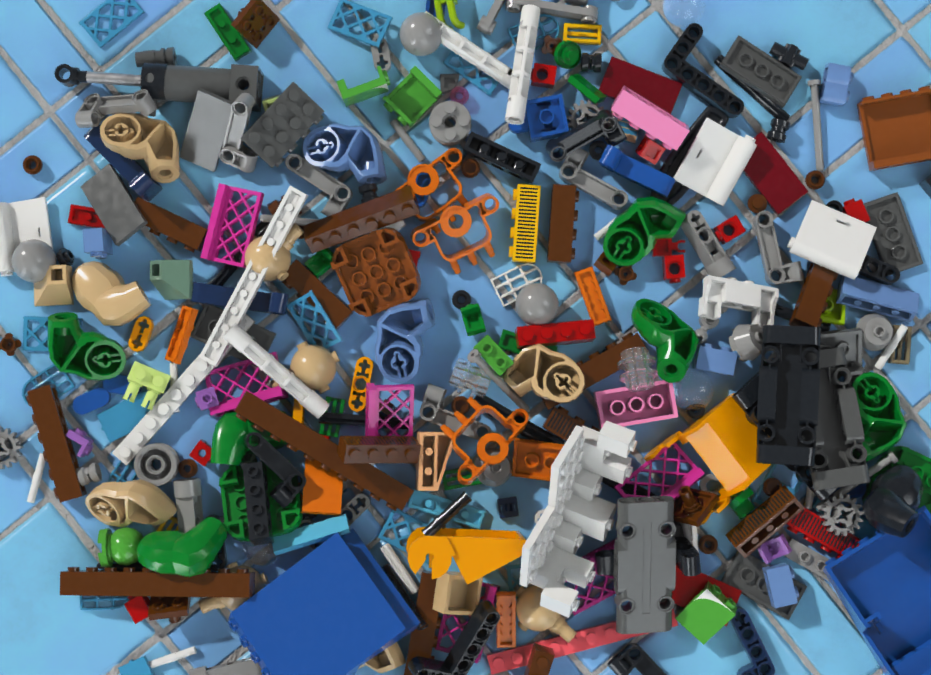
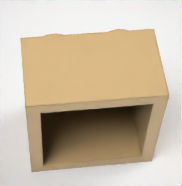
M447 571L436 580L432 609L442 614L472 615L480 602L483 577L467 585L461 572Z

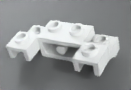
M708 275L703 278V294L699 298L698 317L717 320L721 317V306L752 312L751 324H756L763 329L764 325H774L779 289L754 284L753 281H737L734 277L721 278Z

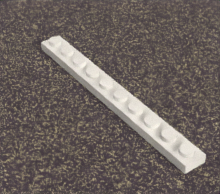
M289 186L258 246H262L266 241L269 246L274 245L275 247L272 251L274 257L284 243L309 195ZM251 260L199 358L215 367H218L229 346V343L222 337L235 323L238 326L241 324L265 278L267 268L262 269L260 274L256 273L251 269L253 264Z
M245 314L239 326L247 332L255 321ZM229 344V346H228V348H227V350H226L224 356L222 357V359H223V358L226 356V354L233 348V346H232L231 344ZM200 354L153 406V410H150L112 452L126 466L130 464L137 453L146 446L215 368V366L199 358Z

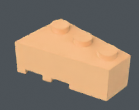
M417 431L416 440L421 445L419 461L416 463L415 489L418 491H438L448 458L452 452V440L443 432Z

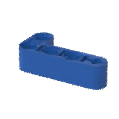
M607 144L599 160V164L603 168L666 198L676 181L671 176L623 154L621 150Z

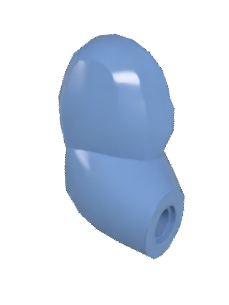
M338 123L324 125L311 131L304 139L303 155L315 167L334 172L350 169L361 185L372 183L378 185L387 179L383 152L379 141L365 126H346Z
M428 298L391 307L377 320L376 361L383 376L391 382H408L415 377L419 370L424 346L420 335L435 325L433 305Z

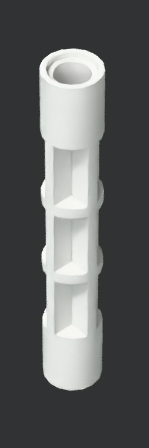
M529 4L524 5L521 10L505 121L514 125L524 123L541 12L539 7Z
M437 19L441 25L440 30L442 29L441 44L498 81L507 89L510 88L512 75L510 67Z
M236 323L222 337L257 365L261 371H264L278 383L279 387L285 389L299 401L300 405L317 419L330 406L327 401L313 389L311 390L293 372H290L272 354L263 349Z

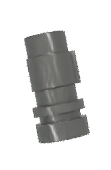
M175 48L135 52L136 66L143 67L144 62L177 65Z

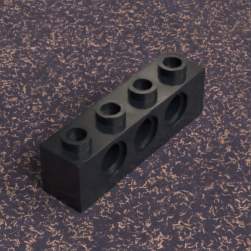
M472 131L463 148V153L530 184H533L541 167L540 163Z
M262 461L243 464L249 539L254 546L274 543L266 467Z

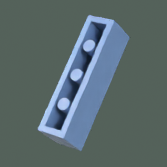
M843 276L838 283L836 303L911 322L918 313L919 293L896 288L891 285H884L873 280H865L858 277L852 280Z

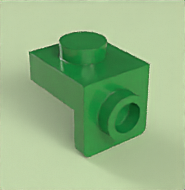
M329 248L318 251L304 265L318 279L331 268L330 262H332L333 253Z
M478 303L468 304L460 308L468 336L486 332Z
M750 487L745 491L732 495L734 500L728 504L739 519L745 517L755 508L748 500L754 494Z

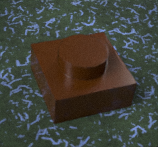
M604 251L593 264L607 276L617 266L606 257Z

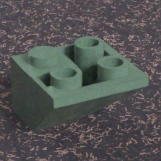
M193 260L150 261V281L165 300L192 299Z

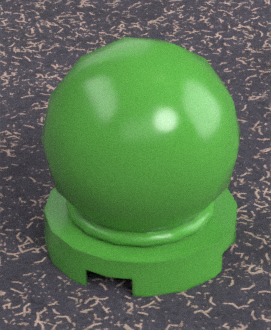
M129 527L119 528L114 533H112L110 528L101 529L98 534V543H102V553H98L101 567H112L113 562L125 566L137 563V547L143 538L142 533Z

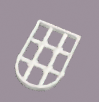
M525 263L517 265L515 268L490 279L496 291V295H498L503 307L515 302L516 299L504 304L502 298L510 294H514L515 298H517L516 291L538 280L542 283L543 276L537 266ZM528 265L533 266L534 268L525 272L523 271L522 266ZM519 268L520 275L512 279L508 277L507 273ZM538 270L540 277L528 281L526 275ZM504 275L507 281L495 287L493 280ZM524 278L525 284L513 288L511 282ZM509 285L511 291L500 296L497 289Z

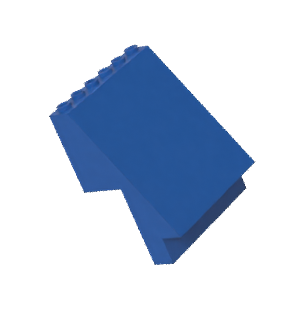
M925 505L917 508L916 511L919 514L918 521L906 537L900 538L877 530L874 532L876 534L874 537L869 539L867 536L858 542L859 546L856 548L849 547L842 552L843 556L836 559L833 557L826 561V566L823 569L884 675H931V514Z
M353 528L350 530L351 533L341 536L338 532L230 613L228 619L230 628L238 633L240 643L243 647L248 648L252 661L255 664L258 663L262 669V675H355L361 665L416 630L421 623Z

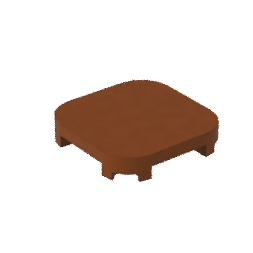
M380 228L340 245L336 248L332 262H330L332 270L335 269L348 298L349 308L351 311L354 310L359 315H364L365 317L373 316L376 313L407 302L416 296L420 290V274L404 238L394 228Z

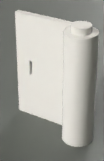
M706 118L677 170L674 179L713 202L724 206L757 147V144H755L756 139L745 135V137L739 136L713 120Z
M46 197L12 203L0 202L1 277L12 276L13 272H15L11 262L12 254L20 243L36 239L47 243L53 249Z
M811 200L796 237L790 238L787 247L790 248L789 252L855 280L877 227Z

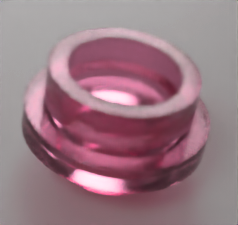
M457 86L451 90L450 99L464 105L469 99V93L466 88ZM458 93H461L463 95V98L457 99L456 95Z

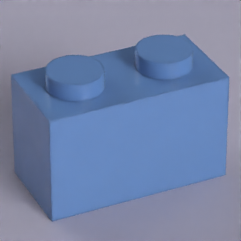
M82 229L84 253L90 254V257H95V259H105L107 255H113L112 238L106 229Z
M703 343L702 346H697L693 369L734 376L738 353L733 352L728 347H721L720 350L714 349L712 344Z
M786 563L763 567L762 570L771 606L779 608L797 604L799 592L797 586L793 584L792 579L795 578L793 568L789 567Z

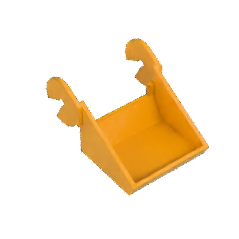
M735 393L730 394L682 432L678 431L670 435L644 457L646 461H649L656 457L662 448H668L674 442L680 441L682 445L690 442L723 486L718 491L720 493L718 495L720 500L702 524L706 523L713 512L719 514L730 502L729 500L732 499L731 495L745 490L771 465L756 463L758 427L747 420L746 413L732 398Z
M419 527L407 539L406 551L409 566L415 575L429 553V568L432 567V579L439 578L448 571L453 557L468 585L522 556V547L526 539L519 531L441 528L434 536H425L421 531L425 527Z

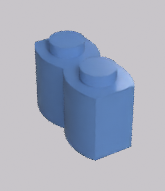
M834 63L825 65L819 94L820 103L843 106L845 102H848L850 97L848 84H851L853 80V72H851L850 66Z

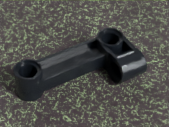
M601 110L590 120L557 139L549 140L546 144V151L553 161L560 162L570 153L602 135L606 143L612 146L627 140V137L614 115L609 110Z
M249 432L244 437V444L282 480L269 495L282 508H285L305 486L306 478L260 433ZM252 435L258 437L259 441L256 446L249 444V438ZM298 475L301 482L298 486H293L291 480L294 476Z
M637 643L628 644L607 664L616 675H629L633 668H636L642 675H666ZM632 649L639 650L638 656L634 658L630 657L629 653Z

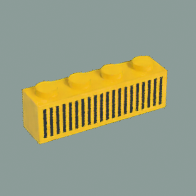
M518 184L517 189H513V200H516V208H512L511 219H515L514 227L510 228V238H513V246H509L508 257H512V262L535 264L541 190L539 185Z

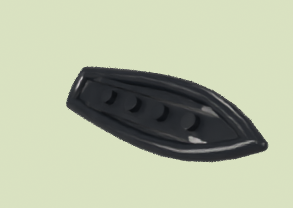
M708 105L691 125L689 133L678 150L673 149L659 171L674 178L705 119L709 118L725 127L729 120L728 116L719 108ZM675 181L667 198L652 191L650 197H655L674 205L689 188Z

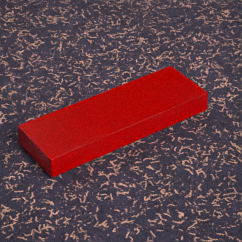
M71 204L68 218L69 224L105 229L93 208Z

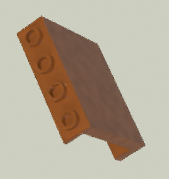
M930 86L918 88V91L915 92L908 89L900 91L898 95L886 93L882 94L881 98L874 99V96L862 98V101L857 104L869 171L931 161Z

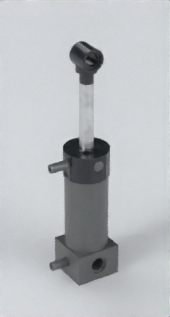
M144 62L141 75L80 71L79 68L61 64L57 66L54 72L55 78L67 87L79 85L80 82L141 86V89L148 90L156 106L157 102L167 103L168 101L194 103L200 88L232 102L241 93H249L255 100L252 111L261 112L264 74L259 66L231 64V69ZM66 72H70V77L63 79V75ZM156 110L149 114V116H156Z

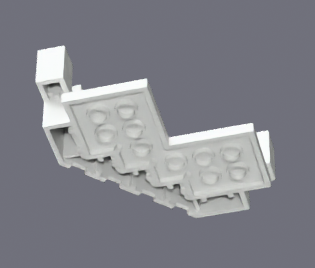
M607 420L600 432L585 426L580 427L576 425L551 465L548 505L523 545L519 585L527 587L530 583L542 588L540 606L568 618L573 611H577L580 600H578L579 591L569 588L564 584L565 581H568L585 589L588 582L592 583L596 572L593 571L594 562L575 554L583 542V534L604 542L608 531L613 527V517L617 504L597 496L602 489L601 482L603 477L620 484L624 483L626 477L630 478L633 467L631 466L632 458L628 457L630 451L634 452L636 448V431Z

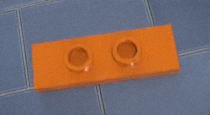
M593 267L574 272L589 317L594 320V326L611 321L612 319Z
M185 305L182 306L165 356L166 360L181 364L199 310Z
M497 591L496 610L500 614V620L496 625L497 648H516V591Z

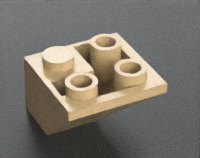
M49 266L43 280L34 283L35 307L74 305L71 282L73 275L72 266Z

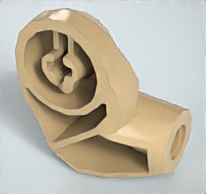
M541 344L524 348L512 360L514 363L501 376L520 398L532 390L543 399L558 403H569L576 400L585 388V377L578 365L567 355L551 351Z

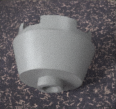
M877 313L867 314L856 325V328L862 329V347L867 350H882L887 347L893 338V326L884 315Z
M739 324L732 329V336H729V344L732 351H737L738 355L741 356L739 358L741 361L755 360L762 353V328L756 324Z
M489 448L485 451L488 455L495 456L500 452V449ZM507 455L500 464L489 465L477 478L483 484L491 487L504 484L512 472L511 459ZM477 457L475 466L481 467L484 462Z

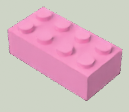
M623 86L611 106L612 114L620 120L623 118L627 119L631 127L639 130V128L643 129L646 132V136L652 140L659 139L662 142L661 145L668 150L673 148L677 151L690 131L689 125L626 86Z
M664 380L593 392L600 430L606 420L624 427L678 417L673 383Z

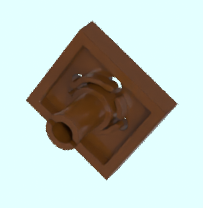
M250 0L245 8L240 9L241 12H238V16L231 25L257 49L279 22L280 18L262 0Z
M689 486L681 487L678 491L680 496L674 502V521L699 527L720 500L718 495L693 489Z
M151 596L148 611L149 621L169 618L170 623L179 622L181 616L189 615L191 597Z

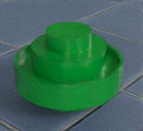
M569 40L559 43L554 52L556 64L565 69H572L578 65L581 59L579 45Z

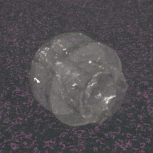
M633 347L621 353V360L617 362V367L620 370H625V373L619 376V380L626 384L628 391H644L655 386L654 378L658 376V370L650 368V366L656 363V357L651 356L646 347Z
M459 358L453 369L449 385L458 388V394L461 393L462 388L471 391L470 397L472 398L474 394L484 397L491 378L480 367L472 365L469 360Z

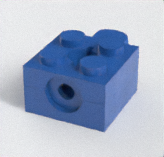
M562 94L527 100L524 123L520 125L508 123L509 130L514 134L528 132L530 142L557 138L569 132Z

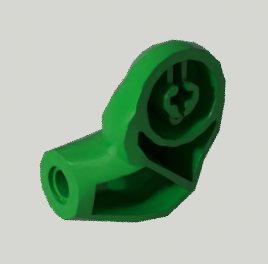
M655 197L637 198L624 213L617 216L609 225L604 237V254L616 265H634L654 249L658 239L673 238L684 221L686 213Z
M650 299L636 301L632 309L631 320L634 327L647 343L656 347L657 374L662 380L669 383L682 380L695 356L699 341L694 330L664 305Z
M61 312L48 317L47 346L49 358L59 372L75 374L87 380H106L118 376L124 370L126 353L116 340L98 332H84L80 326L78 315L75 313Z
M873 372L863 373L851 385L856 392L864 430V442L862 443L867 450L866 462L897 444L901 440L907 426L901 412L899 397L887 379ZM854 449L852 455L855 459H859V452Z
M235 411L226 412L215 425L210 463L240 465L247 453L254 454L244 444V437L249 432L260 433L275 449L282 448L287 442L282 439L280 442L270 437L271 433L265 429L263 432L253 427L254 423L247 419L244 422L237 418ZM256 435L250 436L249 444L251 446L258 444V437Z
M207 517L187 533L182 531L151 532L140 540L137 547L138 561L144 567L161 574H174L184 577L203 574L212 565L225 542L227 529L220 520L214 517Z

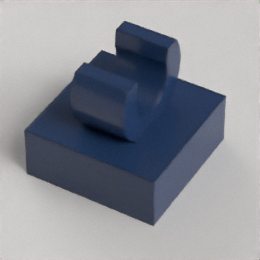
M516 496L497 499L500 518L519 516Z

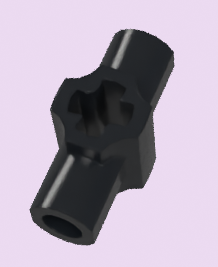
M775 42L769 52L778 57L777 61L790 69L795 66L804 70L809 61L808 58L800 55L801 50L793 44L787 43L783 46Z

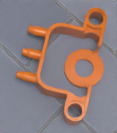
M457 148L447 150L429 165L419 164L413 167L408 174V181L396 189L399 190L411 185L415 194L428 196L437 189L439 184V175L433 167L439 163L446 167V172H448L458 186L459 192L430 216L422 217L419 214L415 215L419 221L428 222L436 218L456 201H459L462 207L468 202L462 194L460 181L452 172L462 163V153ZM451 154L459 156L457 162H451L448 158ZM427 173L431 178L430 184L426 187L417 185L416 177L418 174ZM452 215L449 220L454 222L456 218ZM438 224L431 227L436 234L441 232Z
M486 193L466 202L464 208L457 205L450 206L443 211L439 220L434 218L415 227L410 234L411 240L418 247H424L434 242L442 258L449 261L455 274H459L461 270L457 262L458 259L467 255L469 261L475 266L478 262L474 251L483 247L489 257L495 256L494 249L490 243L492 233L485 217L498 210L499 201L494 195ZM493 199V205L488 208L485 207L486 200ZM476 205L478 207V214L486 229L485 237L451 255L444 254L435 235L431 233V227L440 223L441 229L445 234L450 237H461L469 231L472 223L471 215L467 209ZM454 214H459L463 218V224L459 228H451L448 223L449 218ZM418 233L425 234L422 241L415 240V236Z
M469 397L467 402L476 410L468 419L462 413L456 411L454 416L463 425L456 432L452 431L445 424L440 427L443 433L452 440V448L455 453L465 461L458 469L457 479L460 484L470 485L489 465L500 464L505 460L508 455V445L527 426L529 415L524 409H516L505 418L494 407L489 405L482 406L472 397ZM489 413L505 428L510 429L513 434L508 440L498 433H488L482 436L477 443L476 450L478 457L484 464L481 467H477L473 464L472 459L458 447L456 440L481 414ZM521 416L524 418V422L517 423L514 418ZM489 442H496L500 446V452L497 455L490 456L486 453L485 446ZM469 471L472 476L465 479L461 476V473Z

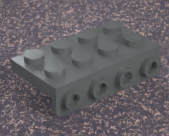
M292 82L240 139L271 168L274 166L278 167L285 160L283 156L287 151L291 153L298 146L296 142L300 137L304 139L311 132L309 128L312 124L317 125L324 118L322 114L325 111L296 83Z
M861 328L821 332L820 350L843 347L847 369L851 372L852 377H858L860 374L865 373V369L862 367ZM837 373V379L843 376L842 374Z

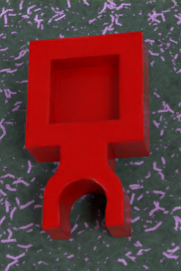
M672 238L658 239L652 250V257L670 256L672 251L685 253V250L678 248V244L685 243V240L672 242Z

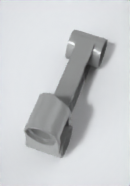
M141 89L134 94L100 97L98 93H94L84 99L82 106L75 115V122L79 128L97 127L105 115L133 112L149 115L156 110V104L146 89Z
M241 93L231 105V113L219 157L223 163L236 167L243 172L251 173L255 169L258 155L252 149L245 147L240 138L247 130L255 100L249 93Z
M579 148L566 156L559 171V177L563 182L576 186V188L609 205L614 210H620L626 205L628 201L626 192L581 169L590 154L589 152ZM569 168L572 170L573 175L566 176L563 170ZM620 196L623 199V203L616 204L614 197Z
M290 154L286 157L285 164L289 170L330 195L327 204L321 211L322 214L328 217L346 209L353 196L348 186L320 168L311 165L298 154ZM295 158L299 159V166L292 168L290 165L291 161ZM342 189L348 191V196L344 199H340L338 196L339 191Z
M761 211L753 217V225L761 254L765 281L769 285H779L804 280L800 261L782 264L773 215L769 211ZM760 216L766 217V225H762L759 222ZM773 271L779 274L778 281H774L771 278Z
M429 383L420 408L421 418L438 426L445 424L452 431L456 432L463 424L457 420L454 412L440 408L447 390ZM427 407L434 410V415L431 418H426L423 415V410ZM474 421L466 428L462 435L480 440V437L477 435L478 428L485 427L488 433H491V429L486 424Z

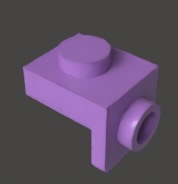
M214 387L195 392V402L201 411L220 404Z
M80 428L69 429L66 437L82 445L77 456L80 458L85 457V455L88 456L94 447L92 445L94 440L86 436L87 432Z
M783 533L766 540L757 548L759 556L764 560L765 564H769L773 559L789 554L792 551Z

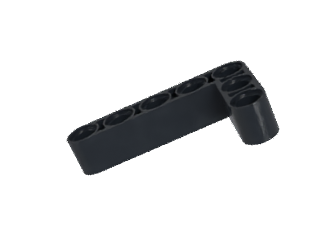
M692 23L685 29L662 63V70L666 75L682 83V86L709 105L722 110L729 118H736L744 110L743 101L685 61L703 34L702 27L697 23ZM694 30L697 33V37H691L689 31ZM678 46H684L687 52H679ZM673 61L676 68H669L667 62ZM683 72H689L691 79H685ZM698 83H705L707 90H701ZM719 93L723 100L717 101L714 98V94ZM730 104H735L738 107V112L731 111Z
M833 200L825 205L828 207L834 206L837 211H843V206L838 201ZM869 255L865 256L858 273L884 285H891L900 278L898 268ZM871 263L875 266L876 270L874 273L868 271L867 264ZM886 271L893 273V280H888L885 277Z
M675 537L676 565L685 576L699 575L701 573L699 552L687 538ZM614 549L595 553L597 574L602 576L614 574Z
M484 600L477 605L445 661L420 656L412 658L408 663V668L412 675H467L500 620V614L491 601Z

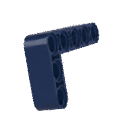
M101 125L92 127L84 135L85 139L129 182L128 185L140 197L150 202L163 188L135 160L111 151L104 145L100 137Z
M193 282L192 299L190 301L226 307L235 288ZM257 292L248 310L286 315L289 295L277 292Z

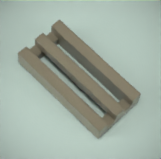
M892 325L894 331L893 336L897 332V329H899L900 325ZM907 326L904 360H901L902 337L897 345L896 360L894 350L888 359V363L909 365L912 326Z

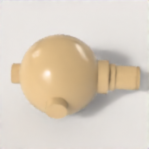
M294 223L284 243L274 257L272 251L275 246H269L267 241L262 246H258L263 236H254L253 241L245 251L246 267L251 260L253 263L251 269L254 272L260 274L262 269L267 268L263 281L285 280L289 275L287 271L291 263L290 250L304 231Z
M307 341L297 345L298 351L294 354L290 369L288 370L293 372L311 390H318L320 394L330 390L329 384L336 374V362L340 361L336 351L330 352L320 345H308ZM274 380L271 381L273 387L279 386Z
M237 562L226 566V568H230V572H237L238 568H249V572H255V594L263 589L265 584L269 583L265 572L260 574L249 566H238ZM207 597L198 601V604L203 614L213 609H223L225 607L234 611L249 598Z
M535 585L526 589L521 586L516 592L518 597L516 601V615L519 619L518 626L523 631L528 629L537 632L550 630L552 633L559 634L569 643L577 632L567 624L561 614L540 606L543 589Z

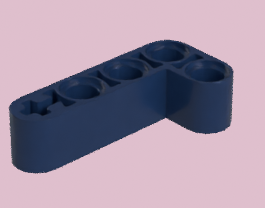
M736 606V613L739 612L741 614L740 618L744 623L741 624L736 619L737 614L730 622L751 662L741 667L737 671V675H744L746 673H751V675H774L775 667L748 613L740 606ZM746 629H751V635L748 638H743V632ZM754 647L760 648V652L757 655H752L751 653ZM768 664V670L761 673V666Z

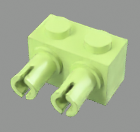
M134 361L127 377L130 383L122 398L127 400L130 393H132L129 401L134 403L140 387L144 386L148 391L140 406L146 407L148 401H150L147 409L153 410L158 395L164 393L171 376Z

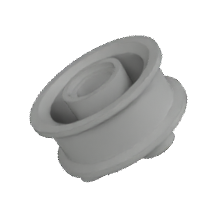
M445 101L438 104L432 110L429 117L431 134L436 141L443 145L454 146L462 143L471 131V117L465 106L455 101ZM450 119L456 123L451 128L445 125V122Z
M153 443L146 445L135 457V473L139 479L152 483L155 486L167 484L178 474L179 456L167 444ZM155 459H158L161 462V468L159 470L153 467V461Z

